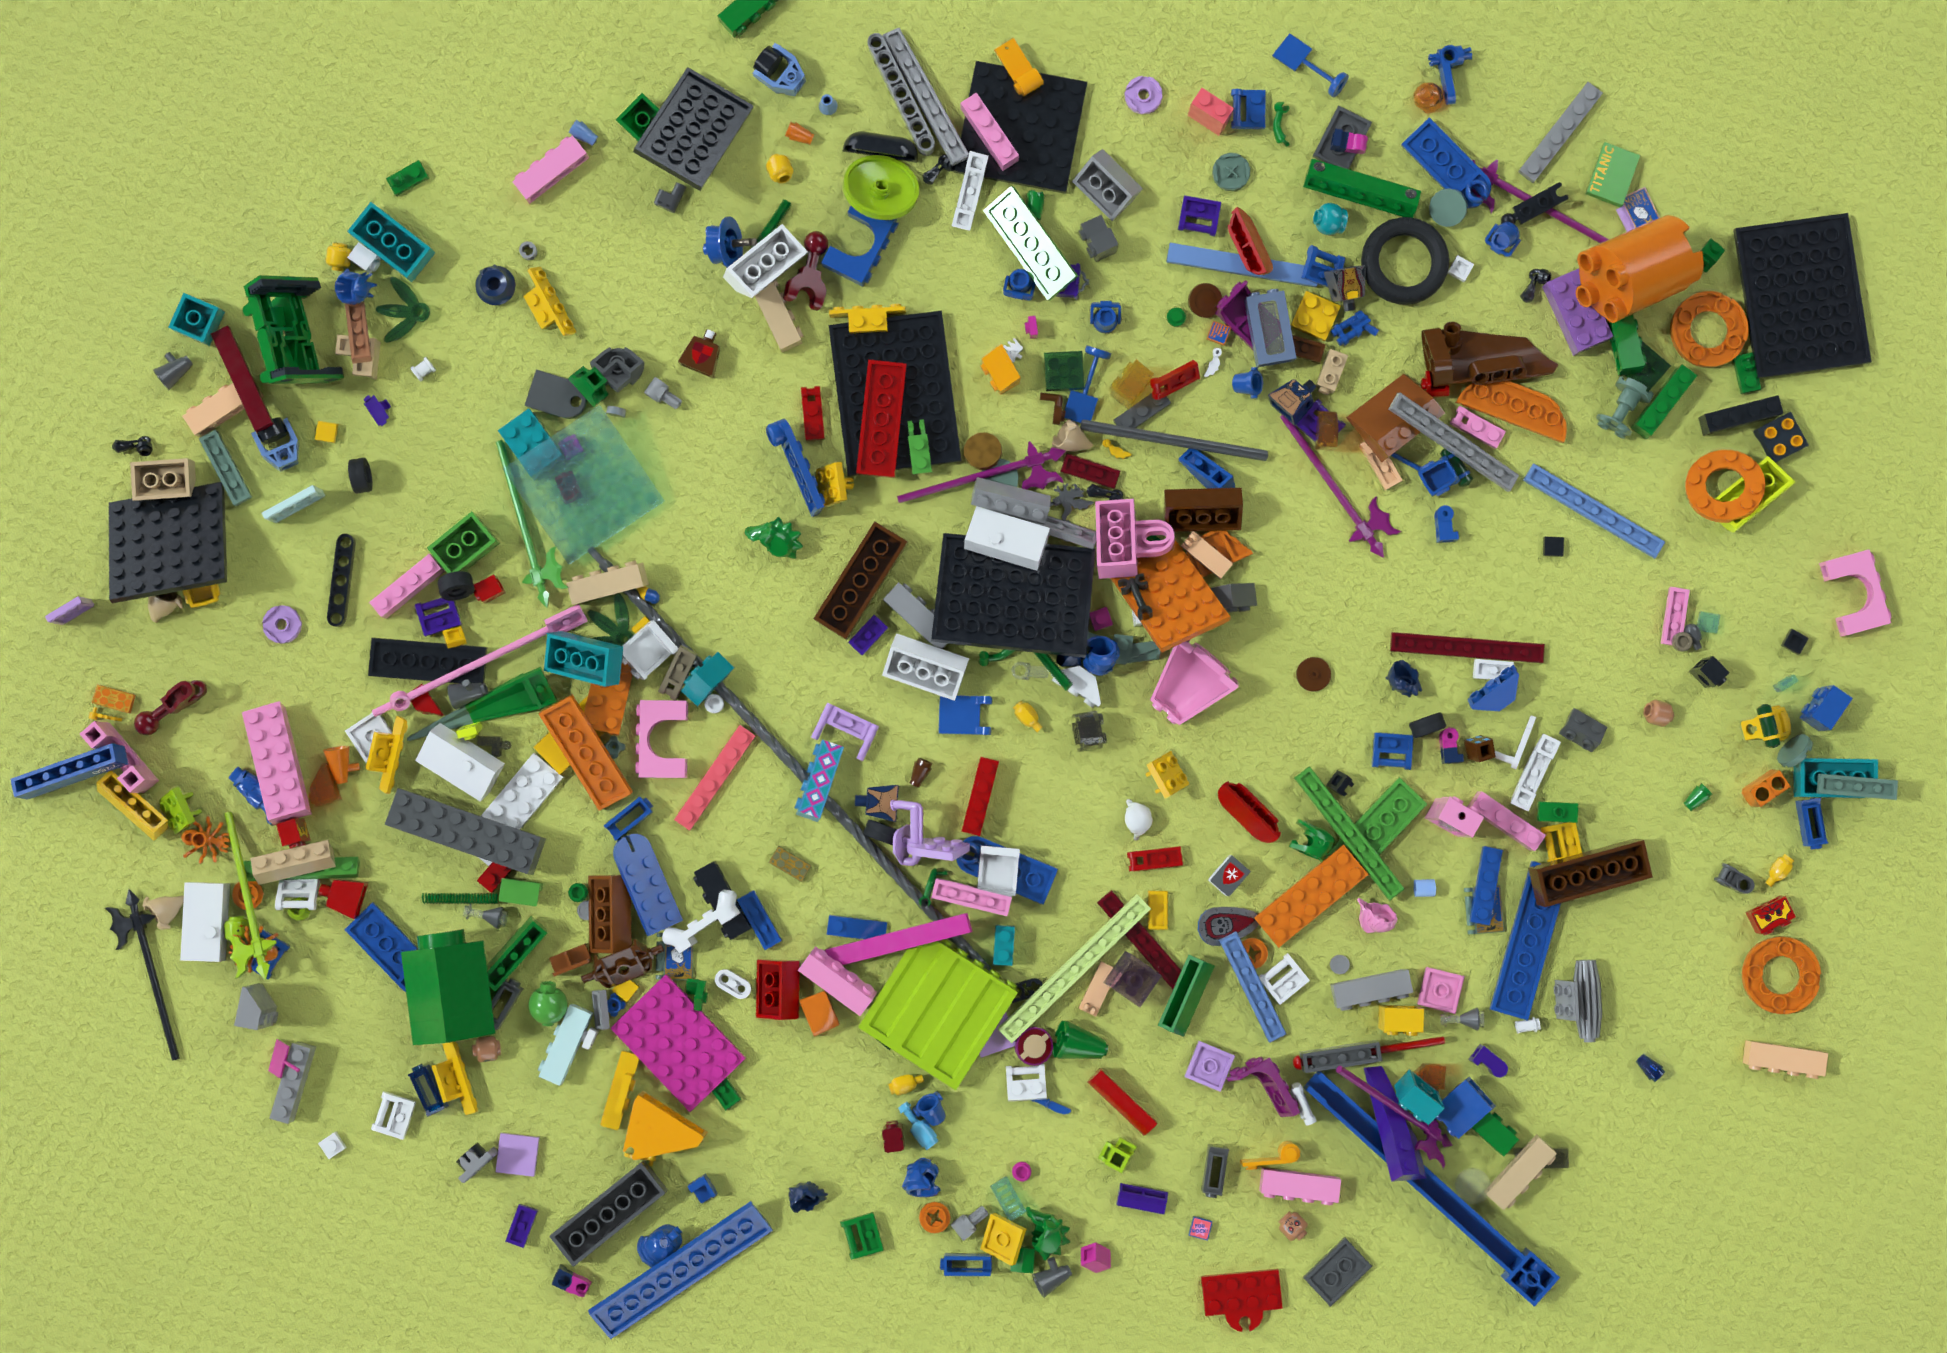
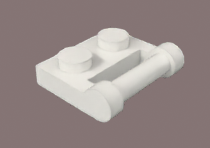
M279 880L275 909L308 908L309 910H316L320 880ZM284 897H309L308 901H284Z
M1288 953L1283 956L1284 959L1267 973L1259 976L1261 983L1279 1005L1310 981ZM1287 965H1290L1292 969L1273 985L1269 983L1271 978Z
M1044 1064L1014 1068L1006 1066L1008 1102L1047 1099ZM1039 1074V1079L1013 1081L1012 1075Z
M1299 1082L1291 1084V1096L1299 1103V1115L1301 1119H1304L1305 1125L1317 1122L1303 1092L1302 1085Z
M383 1091L381 1096L383 1099L371 1130L403 1140L405 1139L416 1101ZM392 1101L394 1102L387 1127L382 1124L389 1102Z

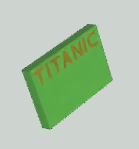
M1604 142L1586 195L1621 208L1640 155Z

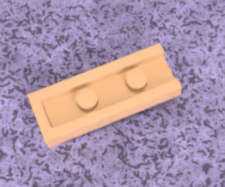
M1194 531L1181 545L1184 550L1219 579L1233 565L1232 562Z
M1101 961L1078 1008L1096 1017L1118 969Z

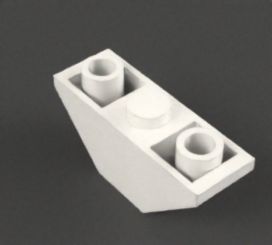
M1080 666L1062 669V672L1073 682L1068 692L1075 697H1078V695L1085 698L1084 703L1092 708L1094 706L1099 707L1101 701L1096 677ZM1053 677L1052 681L1061 686V684H1059V682L1056 681L1055 677Z

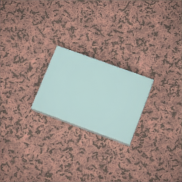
M312 485L262 512L264 519L278 523L325 497L322 489Z

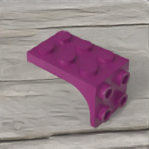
M1245 280L1243 283L1239 281L1231 289L1229 297L1225 295L1218 302L1216 315L1253 350L1244 303L1245 298L1249 297L1248 294L1251 292L1247 286L1248 282ZM1259 303V316L1265 348L1267 349L1282 333L1281 324Z
M1253 1057L1245 1062L1246 1066L1234 1068L1229 1072L1230 1075L1226 1077L1228 1081H1236L1252 1074L1262 1083L1280 1117H1293L1300 1113L1298 1102L1294 1097H1291L1288 1091V1084L1282 1080L1279 1075L1278 1066L1272 1062L1270 1057Z

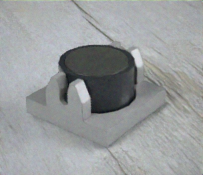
M477 1142L456 1161L464 1170V1173L458 1179L462 1183L467 1182L498 1154V1150L493 1147L486 1151Z

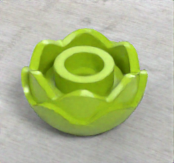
M295 897V898L291 899L290 901H308V900H307L305 897ZM287 908L288 915L297 921L307 919L311 912L308 908H300V910H297V908Z

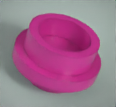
M1018 1162L1012 1168V1175L1017 1181H1026L1031 1176V1167L1026 1162Z

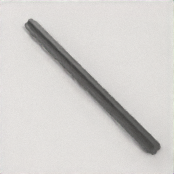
M1082 420L1080 425L1083 431L1266 461L1268 458V451L1089 420Z

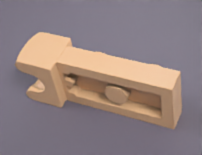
M1362 442L1359 445L1384 490L1403 481L1390 457L1381 462L1366 442Z

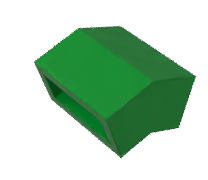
M1021 1246L1016 1265L1011 1266L1010 1271L1033 1273L1035 1249L1033 1247Z

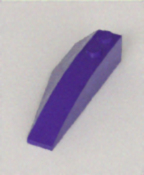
M1365 1067L1364 1072L1367 1084L1398 1104L1399 1100L1383 1067ZM1370 1095L1391 1182L1427 1178L1420 1149L1415 1150V1145L1418 1141L1409 1121Z

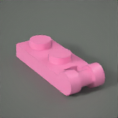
M1458 406L1455 418L1451 419L1450 424L1496 449L1506 431L1469 412L1466 408ZM1463 417L1468 419L1466 424L1461 422Z

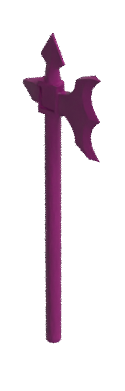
M1497 159L1487 168H1480L1488 176L1492 186L1495 184L1523 201L1532 197L1498 178L1499 175L1496 174L1498 169ZM1474 189L1471 190L1477 197H1481ZM1489 194V197L1483 203L1489 207L1492 213L1495 199ZM1553 208L1545 211L1548 215L1599 243L1609 240Z
M1281 415V420L1356 524L1354 527L1356 531L1350 537L1349 542L1363 539V541L1367 540L1371 546L1370 552L1384 558L1383 544L1376 541L1373 537V531L1381 530L1387 535H1395L1401 531L1394 529L1390 525L1389 513H1385L1378 508L1377 496L1372 499L1368 506L1370 519L1366 523L1365 520H1361L1296 426Z
M1029 441L1028 456L1025 459L897 496L898 502L903 503L976 481L977 477L985 479L1026 466L1028 468L1032 467V472L1029 478L1023 481L1022 489L1027 490L1031 487H1038L1043 490L1051 481H1059L1064 484L1063 479L1057 472L1046 471L1041 464L1050 459L1057 461L1066 450L1051 447L1049 452L1042 454V452L1038 453L1037 449Z
M1338 1066L1336 1068V1072L1422 1129L1427 1137L1425 1141L1419 1140L1417 1142L1415 1150H1423L1429 1160L1437 1159L1444 1170V1156L1439 1151L1436 1141L1442 1142L1443 1147L1453 1145L1446 1133L1441 1134L1436 1118L1429 1125L1424 1121L1420 1122L1412 1113L1404 1110L1396 1102L1344 1067Z

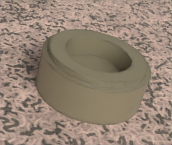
M1686 632L1677 633L1672 638V646L1677 651H1687L1693 644L1692 637Z

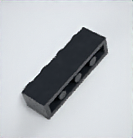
M1779 395L1707 413L1698 417L1703 436L1777 417L1783 414Z
M716 861L695 871V876L693 877L698 887L701 886L705 892L702 896L707 904L710 903L712 905L713 912L717 908L719 893L722 890H731ZM737 899L735 905L740 914L723 924V927L720 928L724 937H729L730 940L752 929Z

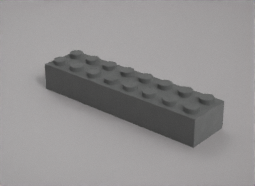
M397 788L385 825L529 875H534L546 838Z

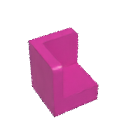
M1096 1242L1081 1247V1266L1094 1273L1110 1269V1249Z

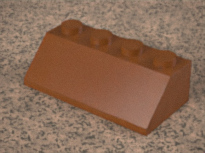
M588 876L589 953L613 954L632 946L631 897L622 876Z

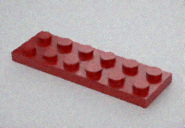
M868 360L856 474L895 478L906 363Z

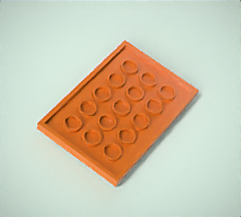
M1176 540L1172 549L1164 555L1137 558L1138 574L1144 573L1145 580L1140 582H1148V588L1140 590L1145 605L1152 608L1153 614L1150 618L1148 613H1143V620L1140 622L1161 652H1165L1230 621V615ZM1136 576L1111 578V580L1121 593V588L1126 586L1119 587L1118 580H1129L1130 578H1135ZM1130 591V593L1122 596L1138 617L1139 608L1132 591Z

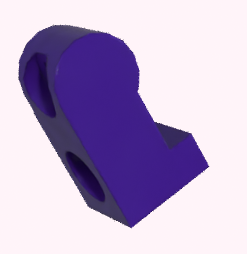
M1481 1044L1468 1059L1477 1066L1482 1063L1488 1068L1490 1074L1499 1078L1504 1077L1508 1072L1507 1064Z

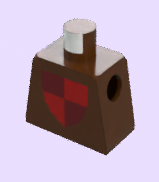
M706 329L703 339L693 336L679 358L678 363L683 367L714 378L720 354V347L713 343L717 333Z

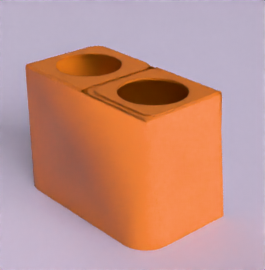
M1772 769L1742 789V795L1751 807H1762L1791 786L1780 770ZM1777 777L1782 784L1781 790H1775L1772 787L1771 782L1773 778ZM1764 787L1769 791L1768 799L1760 801L1756 798L1758 788Z
M825 990L799 1000L814 1037L840 1024Z

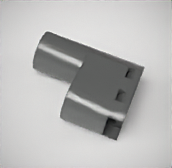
M676 182L671 194L659 189L655 197V205L675 213L686 187Z

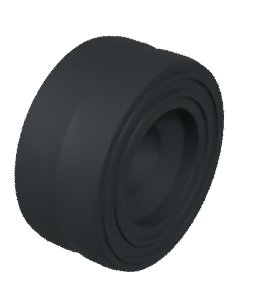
M367 459L349 460L348 474L354 493L372 491V474Z
M465 571L451 572L443 575L438 580L440 596L448 601L467 598L473 594L475 589L471 574Z
M1438 712L1411 722L1409 727L1413 737L1419 738L1444 729L1446 723L1442 713Z
M870 819L867 821L863 834L893 845V836L897 829Z

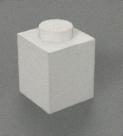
M359 242L347 257L369 274L372 271L375 272L380 266L381 258Z

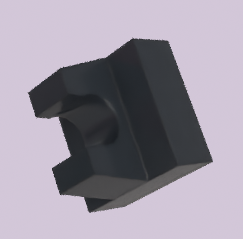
M1337 770L1326 786L1338 794L1346 796L1347 793L1344 790L1347 786L1353 787L1354 783L1348 775Z

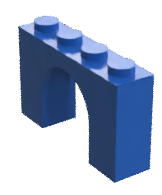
M850 206L848 217L868 226L875 236L874 244L866 254L861 256H850L829 246L821 264L822 267L863 287L865 283H869L873 274L871 270L873 266L877 267L881 260L879 255L882 249L886 250L890 242L888 237L891 232L895 233L899 223L897 219L879 220L867 217Z

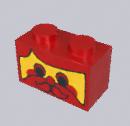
M294 818L276 824L282 846H289V849L304 846L306 845L305 842L311 841L305 818Z
M1778 896L1745 912L1755 933L1763 935L1774 932L1773 928L1779 925L1784 927L1790 924L1791 919L1796 917L1786 896Z

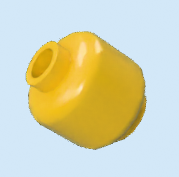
M774 154L766 163V169L772 181L782 184L791 179L793 167L787 156Z
M333 243L327 248L326 263L332 266V270L344 271V268L351 266V260L347 257L352 250L348 248V244Z

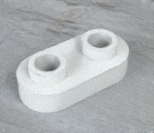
M723 969L716 974V985L734 997L744 999L751 993L750 983L732 971ZM723 975L728 976V982L722 981ZM740 985H743L745 987L744 992H740L738 990V987Z

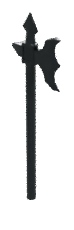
M129 889L125 904L130 906L132 913L129 914L130 918L124 917L117 908L107 907L104 909L112 916L113 922L110 930L118 937L116 950L121 949L128 942L127 936L132 928L134 931H137L172 1061L177 1060L180 1057L144 928H147L146 924L150 923L156 915L143 914V911L139 912L137 904L140 899Z

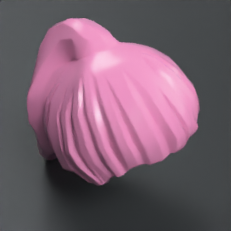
M1361 898L1357 899L1360 904L1359 921L1365 932L1382 933L1390 931L1395 927L1397 915L1388 904L1367 903Z

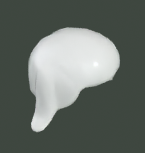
M1127 799L1128 808H1126L1125 823L1131 833H1134V840H1138L1152 825L1151 811L1145 805Z

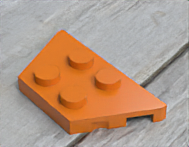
M1210 531L1200 536L1232 563L1253 554L1250 549L1241 544L1235 537H1232L1227 531ZM1185 550V554L1202 577L1212 573Z

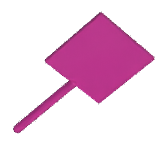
M276 1039L268 1071L278 1078H282L285 1065L299 1072L300 1069L286 1061L290 1046Z

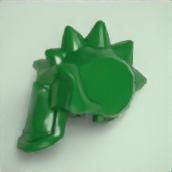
M780 517L769 523L766 522L745 529V535L753 542L760 540V543L767 548V551L779 558L788 557L796 559V551L803 548V545L797 540L801 532L793 531L791 523L784 524Z
M1026 1207L1028 1217L1035 1224V1229L1031 1233L1033 1235L1032 1246L1040 1253L1044 1261L1051 1254L1061 1255V1246L1070 1243V1240L1065 1236L1070 1227L1063 1226L1062 1219L1057 1220L1055 1215L1042 1213Z

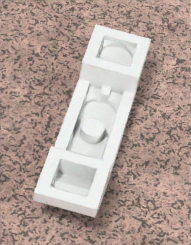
M972 151L969 153L952 222L953 227L969 231L971 229L988 155Z
M1542 734L1521 774L1512 796L1511 804L1529 811L1548 765L1559 748L1560 741Z

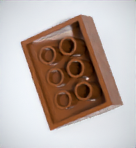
M1405 374L1401 375L1346 417L1381 462L1385 461L1421 433L1388 410L1397 393H1402L1438 419L1445 414L1436 400Z

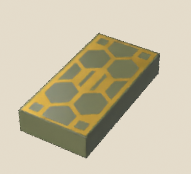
M780 846L777 847L768 862L800 882L803 881L812 866Z

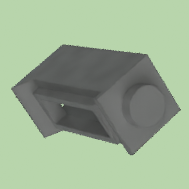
M510 978V980L506 979L501 984L491 1001L493 1010L505 989L513 993L498 1019L494 1018L495 1030L501 1028L524 989L520 987L521 983L513 978Z
M1208 1144L1201 1188L1207 1197L1217 1198V1195L1222 1196L1229 1153L1228 1147H1214L1212 1144ZM1213 1156L1222 1157L1217 1187L1209 1186Z

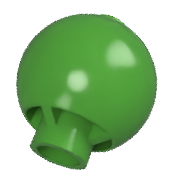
M552 981L541 982L540 988L532 993L528 1004L531 1016L537 1022L542 1023L543 1026H553L554 1023L560 1021L564 1017L568 1006L565 994L562 990L556 988V982Z

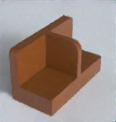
M586 943L549 958L554 973H552L554 977L593 961Z

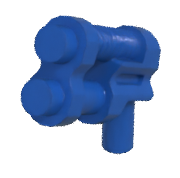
M1360 310L1339 325L1333 326V329L1330 331L1334 337H1339L1336 340L1338 345L1345 346L1354 337L1359 338L1364 330L1376 336L1379 330L1369 324L1371 319ZM1350 326L1352 330L1344 334L1343 329Z

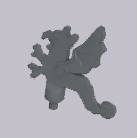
M1066 483V485L1063 484V491L1059 489L1058 485L1057 489H1054L1060 495L1052 499L1050 506L1062 504L1065 509L1062 520L1070 523L1066 518L1072 510L1071 505L1081 510L1083 508L1087 509L1094 502L1073 499L1075 497H1084L1082 494L1084 490H1080L1076 484H1073L1074 489L1071 488L1068 491L1066 489L1068 483Z

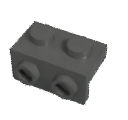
M1573 708L1559 734L1578 744L1583 749L1593 752L1601 744L1607 726Z

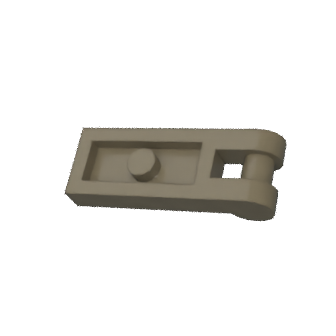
M681 645L658 692L663 695L667 694L670 696V699L676 701L684 685L683 682L687 679L698 654ZM669 683L672 684V685H674L675 688L672 689V688L668 687V686H669Z

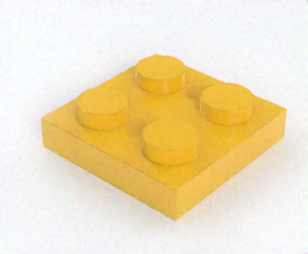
M1305 291L1290 326L1325 342L1341 306Z
M992 1213L980 1249L1011 1266L1016 1265L1026 1228L997 1213Z

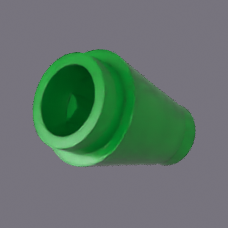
M1701 783L1699 786L1696 785L1683 804L1690 811H1693L1710 800L1709 797L1713 794Z

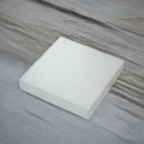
M371 713L345 730L365 763L368 760L374 731L392 734L391 728L382 715L375 717Z

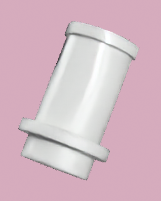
M1532 1017L1529 1020L1515 1021L1517 1034L1540 1030L1539 1018Z

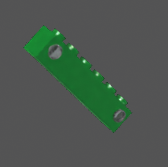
M1311 159L1303 184L1304 188L1398 216L1411 218L1414 217L1421 194L1420 190L1316 159Z

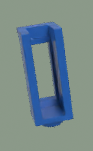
M638 797L607 822L604 827L612 834L615 841H618L653 813L651 810L653 805L647 798ZM637 806H640L644 813L620 831L615 824Z
M1821 798L1795 801L1803 846H1810L1811 850L1820 849L1822 844H1828L1820 804ZM1808 808H1812L1813 817L1817 833V838L1814 839L1811 831Z
M945 1253L944 1258L940 1259V1270H944V1276H991L992 1255L988 1253ZM952 1260H983V1268H952Z

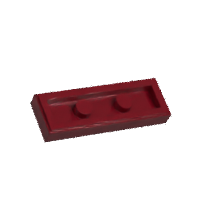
M1066 453L1060 472L1115 490L1121 471Z

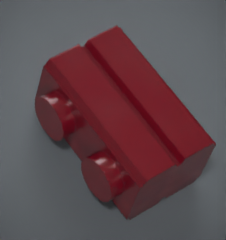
M898 1120L887 1121L886 1125L883 1126L884 1152L890 1153L904 1150L903 1124L898 1123Z

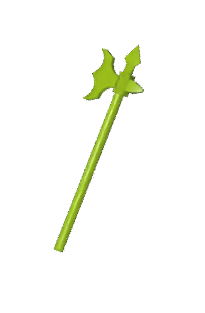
M232 812L225 813V819L252 935L251 945L242 943L240 937L230 935L225 937L233 945L230 959L236 962L238 967L234 979L240 978L247 971L248 961L254 956L258 962L256 971L266 980L270 964L266 963L265 956L267 951L271 950L277 941L264 940V938L260 937Z

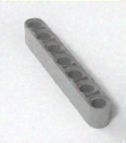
M871 34L868 38L869 52L920 154L924 156L931 155L935 149L934 139L890 49L881 34ZM874 41L881 42V45L877 48L871 44ZM888 58L890 61L887 64H881L880 60ZM893 74L898 78L895 81H890L888 77ZM903 91L906 93V96L899 98L896 94ZM907 108H912L915 112L912 115H907L904 111ZM915 125H921L923 129L919 132H916L913 130V127ZM923 142H929L931 146L927 149L922 148L921 144Z

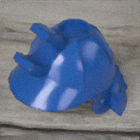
M665 1224L657 1228L649 1236H640L637 1243V1251L642 1262L652 1268L676 1252L682 1244V1231L679 1227Z

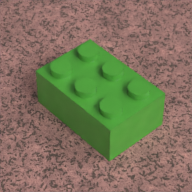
M471 511L428 546L427 549L447 573L467 571L500 544V542L477 514Z

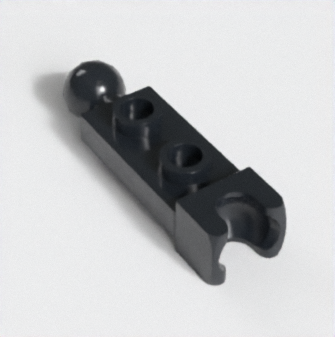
M1558 182L1512 208L1514 214H1504L1501 217V223L1511 222L1515 225L1518 220L1521 225L1568 200V195L1559 197L1556 194V190L1562 186V183Z

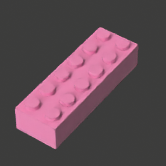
M278 701L242 712L268 821L276 825L294 818L311 815L286 707Z

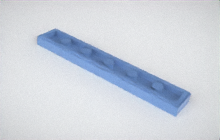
M1235 931L1220 939L1219 942L1268 1042L1270 1043L1286 1035L1238 933Z

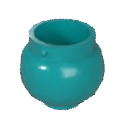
M1334 203L1323 204L1315 211L1313 216V223L1316 225L1317 230L1328 236L1343 233L1348 222L1347 210Z

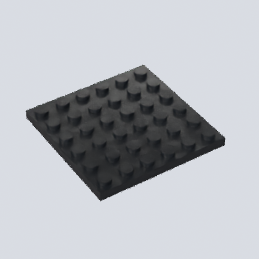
M976 61L969 97L975 93L978 94L1019 154V161L1002 171L965 116L961 140L968 153L972 151L988 155L984 178L1066 194L1087 82L1039 73L1044 84L1023 96L1022 94L1018 95L1013 86L1015 83L1004 66ZM968 159L958 163L957 167L955 165L954 173L965 175Z
M222 482L196 486L191 497L132 501L131 498L109 502V600L112 604L227 582L225 496Z

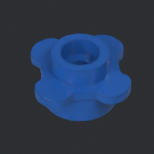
M616 993L611 994L610 999L607 1000L608 1012L613 1017L617 1016L618 1012L626 1007V1003L621 1001Z

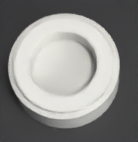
M711 694L705 699L704 705L710 713H719L724 707V700L717 694Z

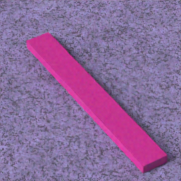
M968 913L832 947L824 951L833 960L845 965L973 931Z

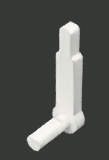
M1530 716L1515 757L1495 751L1496 759L1512 764L1511 768L1517 769L1536 717Z

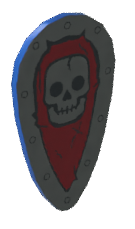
M1238 907L1210 908L1205 910L1199 918V935L1205 943L1211 946H1221L1219 940L1235 931L1242 938L1255 930L1259 925L1254 919L1257 913Z

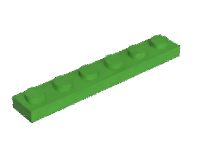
M336 857V867L282 880L356 878L359 873L360 860L358 857ZM243 861L247 880L256 881L252 873L251 861Z

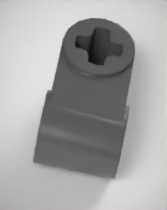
M1722 864L1723 868L1718 877L1714 878V881L1740 894H1748L1753 891L1755 885L1750 877L1728 864ZM1742 880H1745L1747 883L1745 890H1742L1739 885Z

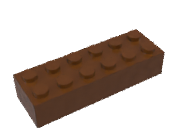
M874 521L813 618L814 621L847 641L906 548L907 541Z
M1641 839L1623 841L1528 868L1536 903L1543 907L1653 878L1645 842Z

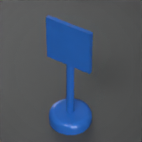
M1289 33L1272 56L1293 71H1296L1301 63L1305 64L1331 82L1328 93L1331 97H1336L1347 83L1349 75L1342 72L1334 79L1310 63L1305 58L1312 51V48Z
M1087 345L1085 352L1093 355L1094 359L1083 393L1071 390L1065 407V418L1079 423L1082 420H1092L1098 398L1087 395L1098 359L1108 360L1112 354Z

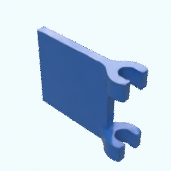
M940 696L939 734L991 735V727H980V705L992 704V697L956 696L954 701Z

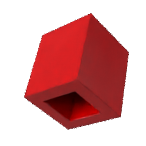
M494 574L474 584L475 590L473 593L478 601L481 600L485 604L506 593L498 577Z

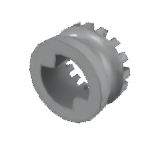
M527 241L520 245L519 252L524 259L531 260L536 257L537 248L532 242ZM529 246L533 249L531 255L523 252L525 247Z

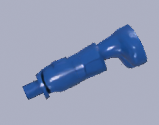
M240 767L235 768L229 776V779L234 782L233 786L237 788L256 810L262 809L266 814L257 776L247 770L243 771ZM266 815L267 823L270 824L271 826H274L272 823H270V822L268 821L267 815Z

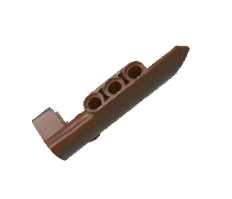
M1447 322L1442 330L1440 328L1422 330L1421 332L1426 370L1430 371L1431 387L1466 382L1482 385L1554 374L1558 367L1557 363L1542 354L1526 337L1462 331L1460 324L1457 322Z

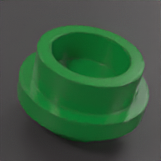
M1176 307L1168 311L1167 322L1171 326L1179 327L1185 322L1186 315L1181 308Z
M575 883L569 888L568 895L572 901L582 902L587 898L588 890L584 884Z

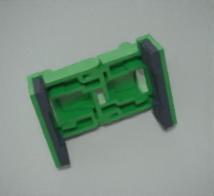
M259 275L244 285L249 302L243 307V314L253 317L266 371L260 374L262 383H330L344 378L342 367H326L320 370L314 343L310 342L311 331L302 299H306L310 294L321 288L318 277Z

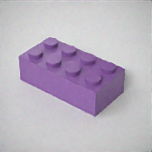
M1579 269L1553 279L1542 286L1573 356L1604 343L1613 337L1605 317L1600 315L1592 306L1583 307L1578 302L1576 288L1581 285Z

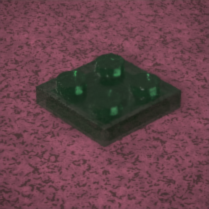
M1642 341L1641 350L1642 354L1646 356V365L1641 373L1622 376L1626 380L1631 378L1647 387L1646 392H1649L1671 365Z
M1082 351L1044 353L1046 392L1084 390Z

